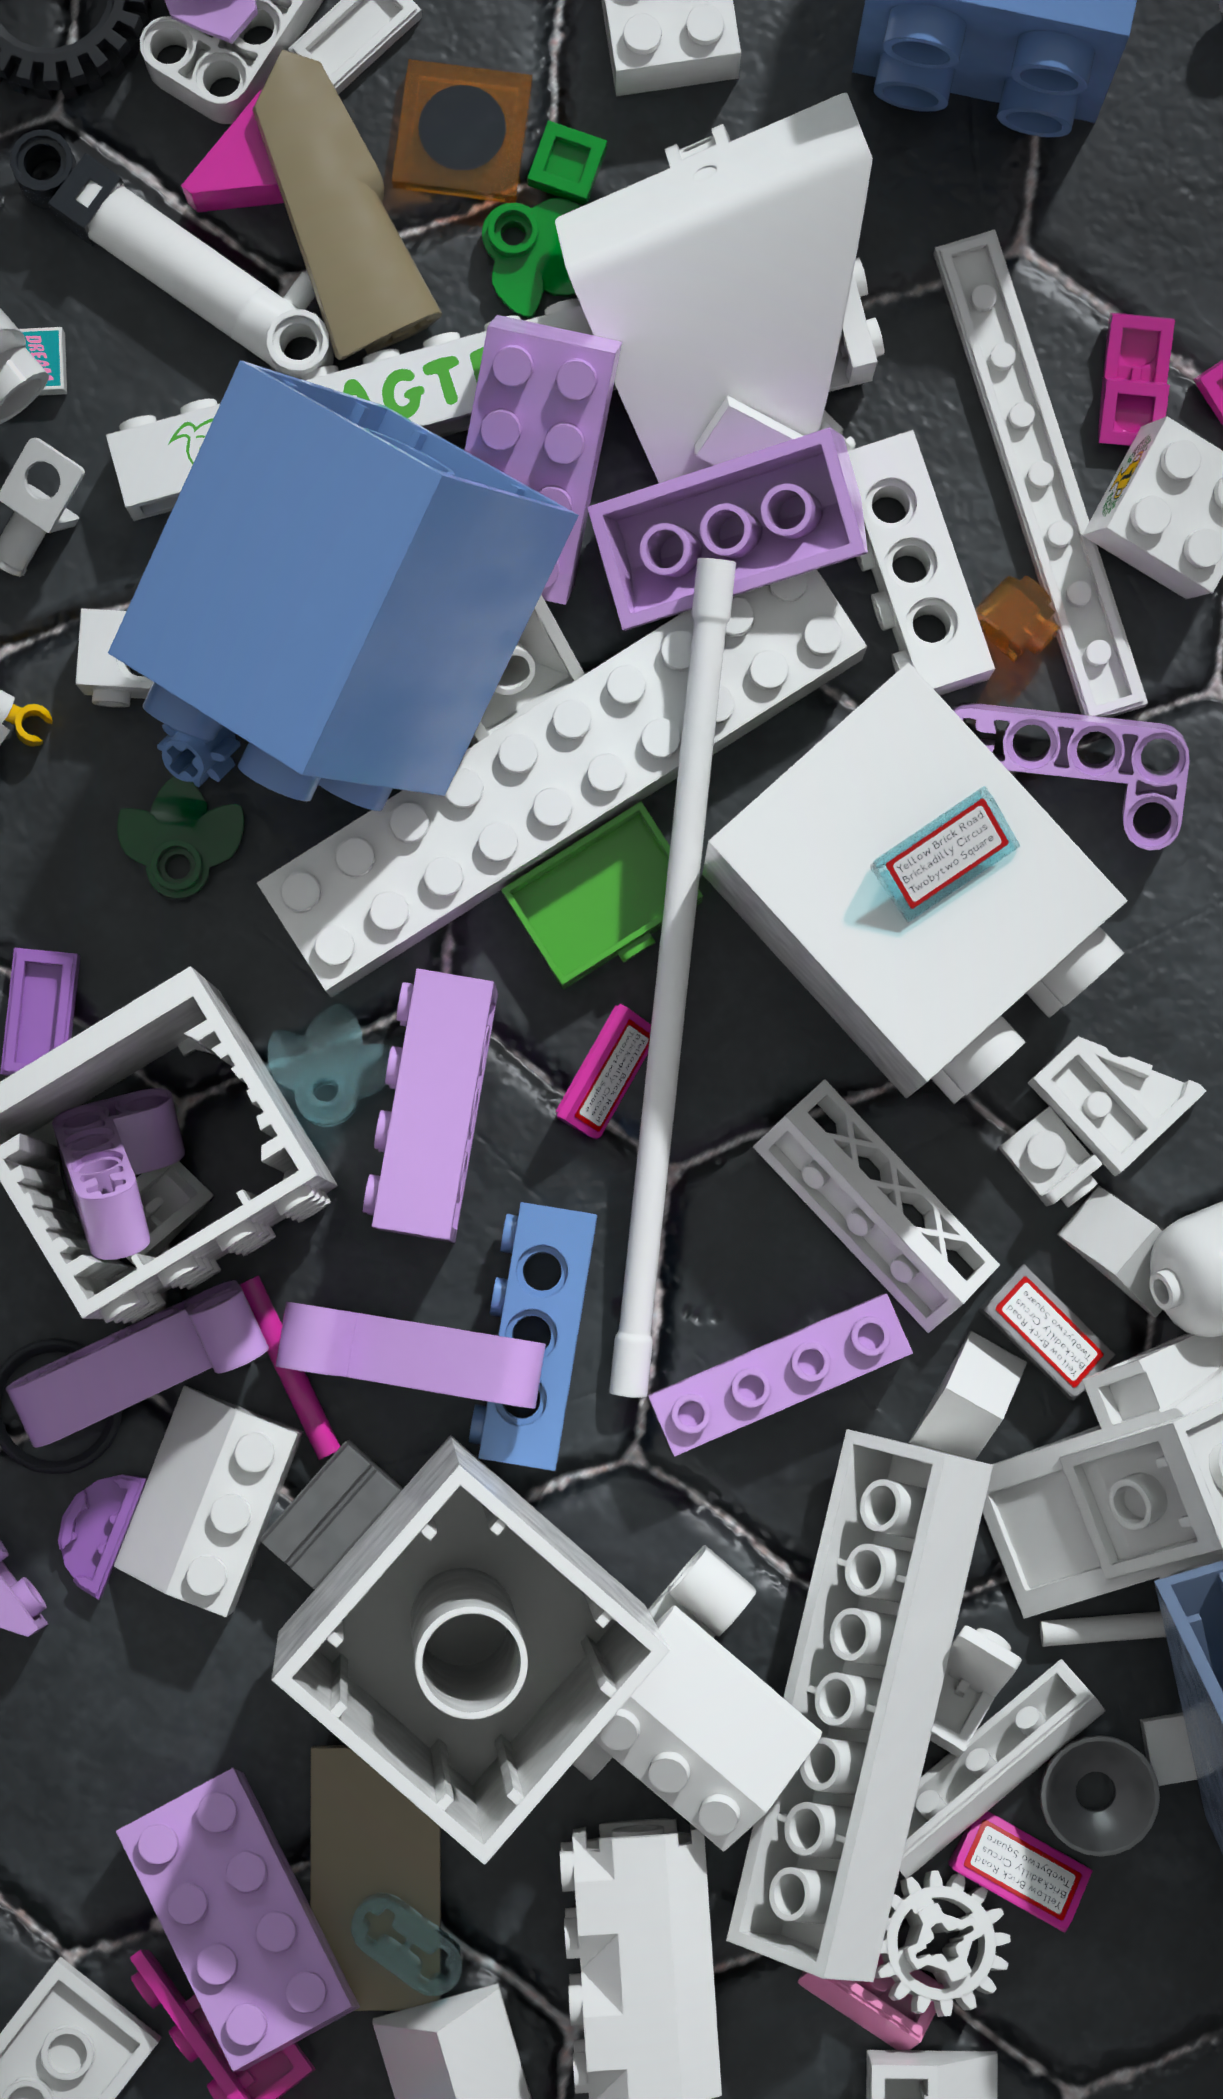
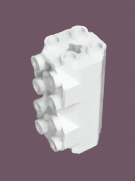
M666 1818L599 1824L600 1837L587 1840L586 1827L573 1829V1842H561L560 1869L562 1892L575 1891L576 1907L565 1908L566 1958H580L581 1973L569 1974L570 1985L568 1986L571 2026L584 2025L585 2038L574 2040L573 2070L575 2094L589 2093V2099H712L722 2096L704 1835L692 1824H690V1833L677 1832L676 1819Z

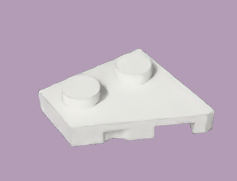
M1079 1036L1071 1041L1028 1082L1036 1093L1114 1176L1127 1168L1206 1092L1196 1082L1188 1080L1184 1083L1153 1071V1066L1130 1056L1125 1058L1115 1056L1106 1047Z

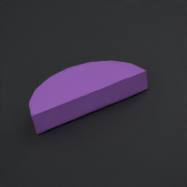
M121 1474L97 1480L74 1497L62 1516L58 1544L59 1549L62 1551L64 1565L74 1578L73 1581L77 1587L98 1600L103 1596L148 1478Z

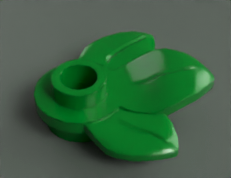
M551 198L532 208L520 203H506L492 210L484 221L482 227L483 245L488 255L495 260L492 273L493 287L503 303L517 315L532 318L540 305L544 292L553 296L569 297L576 295L566 270L555 225V220L559 216L580 208L579 205L570 200ZM509 228H518L525 234V239L522 243L512 246L502 240V234Z

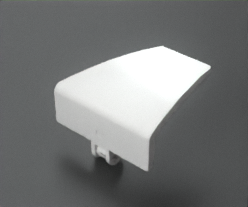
M847 93L834 96L733 141L730 140L723 124L711 129L713 135L682 149H679L677 144L666 148L665 152L670 166L669 169L561 215L555 220L566 270L593 335L622 341L614 384L659 483L713 466L696 457L694 445L727 396L803 436L817 432L820 429L848 303L873 160Z

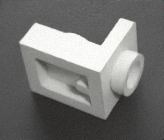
M1050 1106L998 1147L1045 1206L1053 1205L1061 1199L1067 1207H1070L1098 1184L1091 1174L1102 1165L1101 1161L1095 1154L1090 1156Z

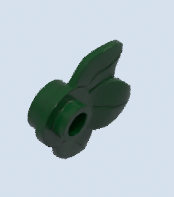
M172 776L159 790L153 802L151 812L135 808L119 810L117 834L125 854L146 866L148 879L160 894L172 899H186L197 894L206 885L210 875V868L220 865L234 856L240 846L244 833L245 819L243 809L239 804L223 805L209 811L201 792L193 782H185ZM177 857L186 858L190 862V871L182 879H173L168 874L169 863Z

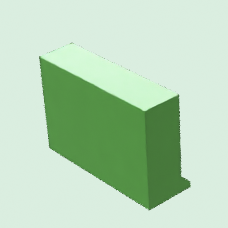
M642 802L637 803L501 889L505 900L563 990L619 955L624 963L656 943L651 934L662 928L670 845ZM699 889L697 895V905L702 903L703 895Z

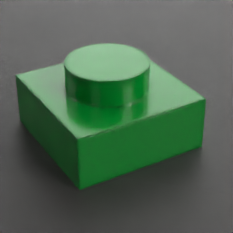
M548 120L527 178L528 186L582 205H587L607 151V140Z

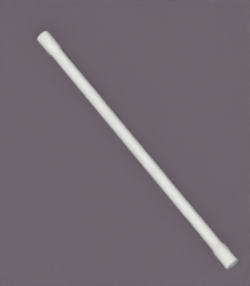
M697 559L692 606L694 627L620 1323L614 1340L609 1393L624 1397L643 1398L647 1397L653 1346L651 1336L652 1316L725 633L726 626L731 617L736 562L722 559Z

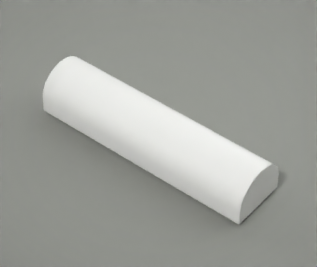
M1062 1659L978 1728L960 1758L949 1753L921 1777L899 1870L906 1879L1106 1712L1097 1698Z

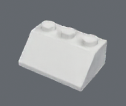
M184 1386L114 1567L164 1594L223 1617H228L235 1611L261 1544L259 1539L266 1531L304 1431Z
M673 1605L656 1622L671 1651L593 1741L724 1852L769 1811L820 1740L822 1731L677 1606Z

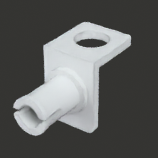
M39 438L29 439L0 490V501L14 511L0 536V568L18 577L24 576L26 573V568L46 533L75 527L79 520V517L66 507L82 481L85 470ZM37 462L52 464L60 476L59 490L51 498L27 482L29 469Z

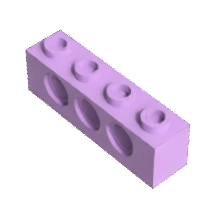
M881 1294L649 1394L648 1397L674 1456H677L913 1354L888 1294Z

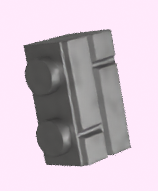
M347 1440L259 1540L278 1558L290 1566L313 1589H316L404 1488L353 1442Z

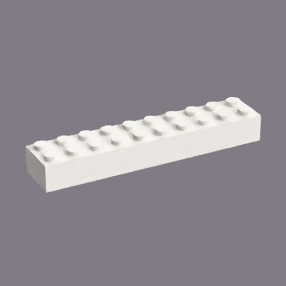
M818 570L733 596L731 617L726 626L713 755L863 659L867 645ZM692 610L681 613L468 748L445 796L402 790L387 800L382 811L371 810L257 882L303 957L331 998L678 778L694 627Z

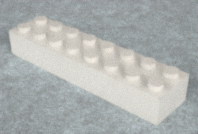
M846 1429L783 1697L822 1731V1735L769 1811L753 1825L726 1941L822 1979L874 1982L993 1469L992 1464Z

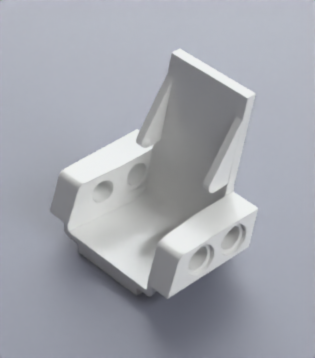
M1187 1333L1083 1379V1384L1099 1422L1098 1426L992 1464L993 1469L984 1503L983 1515L1024 1619L1158 1577L1160 1579L1223 1560V1336L1202 1337Z

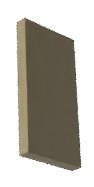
M347 1745L312 1746L310 1907L360 2008L354 2011H401L440 2000L441 1827Z

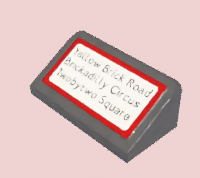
M1025 1264L979 1308L1069 1400H1075L1085 1390L1083 1379L1100 1372L1115 1356Z

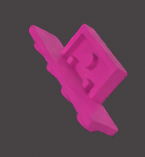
M140 1949L130 1957L138 1972L131 1976L132 1982L153 2009L162 2004L176 2025L169 2030V2034L182 2054L191 2063L199 2057L214 2078L207 2084V2088L214 2099H279L316 2070L296 2042L245 2071L233 2072L196 1995H193L186 2001L150 1950Z

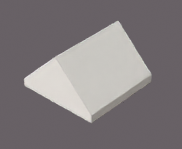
M498 1983L373 2018L374 2030L395 2099H532Z

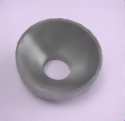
M1095 1735L1072 1741L1054 1755L1042 1777L1040 1800L1046 1822L1058 1839L1078 1852L1101 1857L1116 1855L1129 1850L1146 1836L1158 1814L1160 1793L1154 1770L1142 1753L1129 1743L1118 1738ZM1090 1772L1106 1774L1113 1784L1114 1792L1111 1801L1105 1807L1098 1810L1084 1808L1076 1797L1078 1781Z

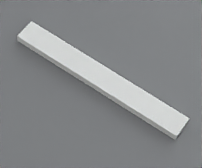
M994 229L935 247L934 257L1081 715L1110 718L1143 708L1148 702L1097 544L1082 536L1089 523V519L996 231Z

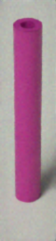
M254 1277L240 1284L269 1346L267 1353L318 1460L335 1453L341 1446L304 1371L275 1366L282 1323L260 1277Z

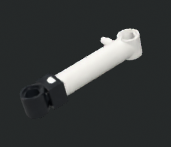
M36 129L25 133L16 141L10 155V166L24 196L37 207L51 209L58 223L91 246L97 243L275 368L276 372L302 379L303 376L318 367L333 365L334 351L325 323L316 314L306 310L315 297L307 270L301 272L282 298L125 188L121 177L87 153L77 163L69 144L61 135L50 130ZM45 160L61 162L58 173L47 180L32 178V172L40 162ZM297 337H308L317 343L314 352L303 360H293L284 354L287 344Z

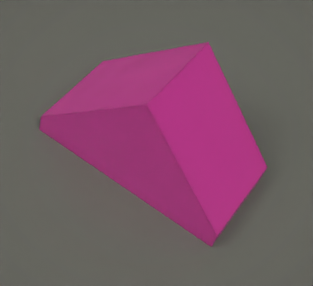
M261 89L181 185L188 205L197 212L284 203L252 111L262 91Z

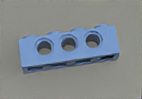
M524 1202L520 1203L519 1215L506 1214L500 1252L512 1254L508 1279L496 1277L490 1315L502 1317L499 1336L514 1338L515 1327L523 1318L528 1316L540 1317L548 1324L551 1331V1339L544 1352L538 1389L540 1405L533 1415L524 1418L516 1417L508 1412L504 1404L487 1402V1406L475 1404L469 1443L481 1444L478 1459L551 1471L556 1470L597 1214ZM539 1253L553 1255L561 1265L560 1280L549 1290L540 1291L533 1289L527 1283L524 1276V1268L527 1261Z

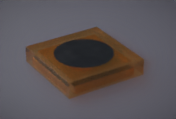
M408 59L392 175L393 188L517 203L533 86L532 75Z

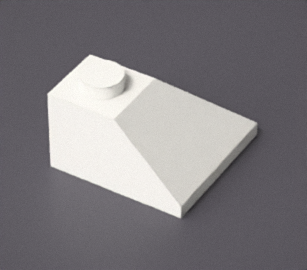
M542 595L473 735L477 742L585 675Z

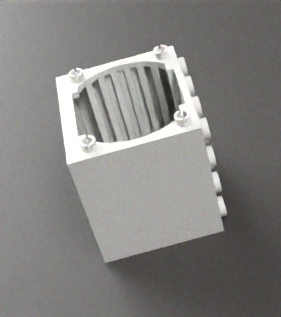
M191 966L0 1081V1182L83 1319H104L106 1323L123 1321L124 1324L129 1321L134 1324L166 1304L161 1296L162 1293L177 1286L180 1289L186 1287L190 1290L221 1271L216 1260L228 1253L235 1252L236 1255L242 1253L243 1256H246L276 1237L271 1228L285 1218L291 1217L293 1221L297 1220L299 1223L313 1216L331 1204L326 1193L338 1186L221 992ZM177 1046L183 1056L198 1050L220 1057L233 1067L231 1069L236 1076L247 1084L249 1088L247 1093L252 1104L262 1109L263 1113L256 1117L259 1128L262 1132L273 1137V1139L261 1145V1162L284 1172L283 1181L260 1195H255L245 1190L238 1191L236 1194L241 1200L242 1206L158 1257L140 1254L133 1255L130 1258L136 1268L118 1259L102 1260L95 1258L90 1252L82 1225L73 1212L63 1184L60 1154L52 1125L53 1119L68 1109L84 1104Z

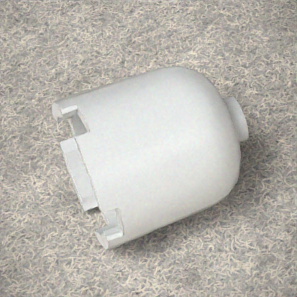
M1223 1201L1182 1217L1169 1225L1157 1237L1150 1255L1151 1277L1149 1285L1154 1301L1166 1312L1175 1325L1185 1332L1196 1336H1223Z

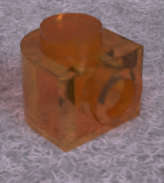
M1006 576L975 608L983 634L1014 663L1027 650L1035 656L1038 655L1061 630V627L1052 620L1055 611L1049 607L1052 602L1050 596L1035 580L1028 576H1024L1021 580L1013 576Z

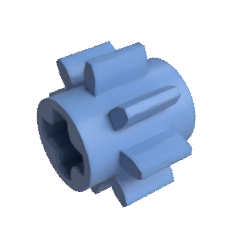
M166 724L162 725V728L168 735L157 745V748L162 751L164 765L176 778L185 782H193L196 787H200L209 777L219 782L235 766L230 756L241 745L235 739V733L221 725L215 740L200 739Z

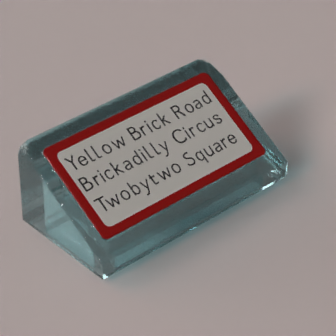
M983 786L875 859L870 865V869L907 923H909L1017 850L1020 844L987 787Z

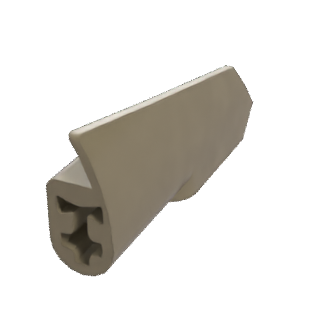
M281 50L252 111L297 239L335 357L338 360H344L362 349H365L367 354H371L423 331L435 323L442 316V312L382 204L384 184L380 171L321 62Z

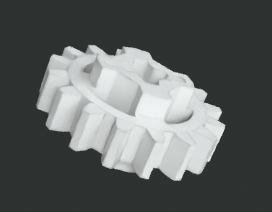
M938 1870L926 1872L923 1889H921L919 1883L912 1876L901 1880V1890L904 1897L900 1898L895 1894L893 1896L880 1952L884 1963L877 1967L875 1979L892 1977L895 1983L891 1987L888 1997L895 2001L902 1999L908 1993L913 1995L911 2012L916 2014L924 2013L930 2001L934 2002V2008L938 2017L951 2016L953 1999L956 2000L964 2011L976 2008L973 1990L976 1989L984 1994H993L997 1988L987 1976L989 1971L1007 1970L1009 1964L1003 1958L995 1955L996 1946L1011 1942L1010 1935L995 1933L992 1925L1004 1915L1002 1909L997 1908L985 1911L981 1904L985 1900L988 1890L984 1887H978L968 1894L963 1892L965 1876L959 1873L952 1875L946 1886H943ZM932 1899L949 1901L961 1908L966 1915L955 1918L943 1914L939 1904H934ZM904 1917H906L910 1928L905 1945L898 1949V1932ZM960 1931L958 1935L949 1939L950 1943L942 1948L943 1955L926 1954L916 1956L918 1952L927 1948L926 1944L934 1939L933 1932L950 1933ZM978 1939V1954L971 1970L967 1958L972 1941ZM918 1969L934 1974L938 1984L942 1983L944 1989L926 1986L913 1978L909 1973Z

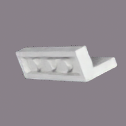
M825 1079L753 1146L927 1333L962 1306L1000 1266L990 1253ZM816 1104L836 1123L837 1135L825 1132L808 1114ZM858 1156L869 1158L880 1170L881 1181L870 1179L859 1168ZM902 1203L913 1205L923 1215L925 1228L914 1226L903 1214ZM946 1249L956 1251L973 1268L974 1272L967 1280L948 1262Z

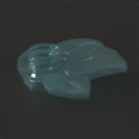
M334 1004L324 1009L314 1018L308 1026L306 1036L285 1030L273 1031L268 1043L267 1053L269 1067L274 1080L283 1088L295 1093L297 1108L304 1119L317 1126L332 1127L348 1120L355 1112L360 1099L380 1092L386 1086L385 1079L391 1046L384 1044L363 1045L362 1032L357 1018L343 1004ZM332 1085L336 1087L338 1093L335 1098L330 1101L318 1100L315 1097V1093L321 1086Z

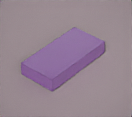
M14 948L0 1074L10 1076L72 1038L80 955Z

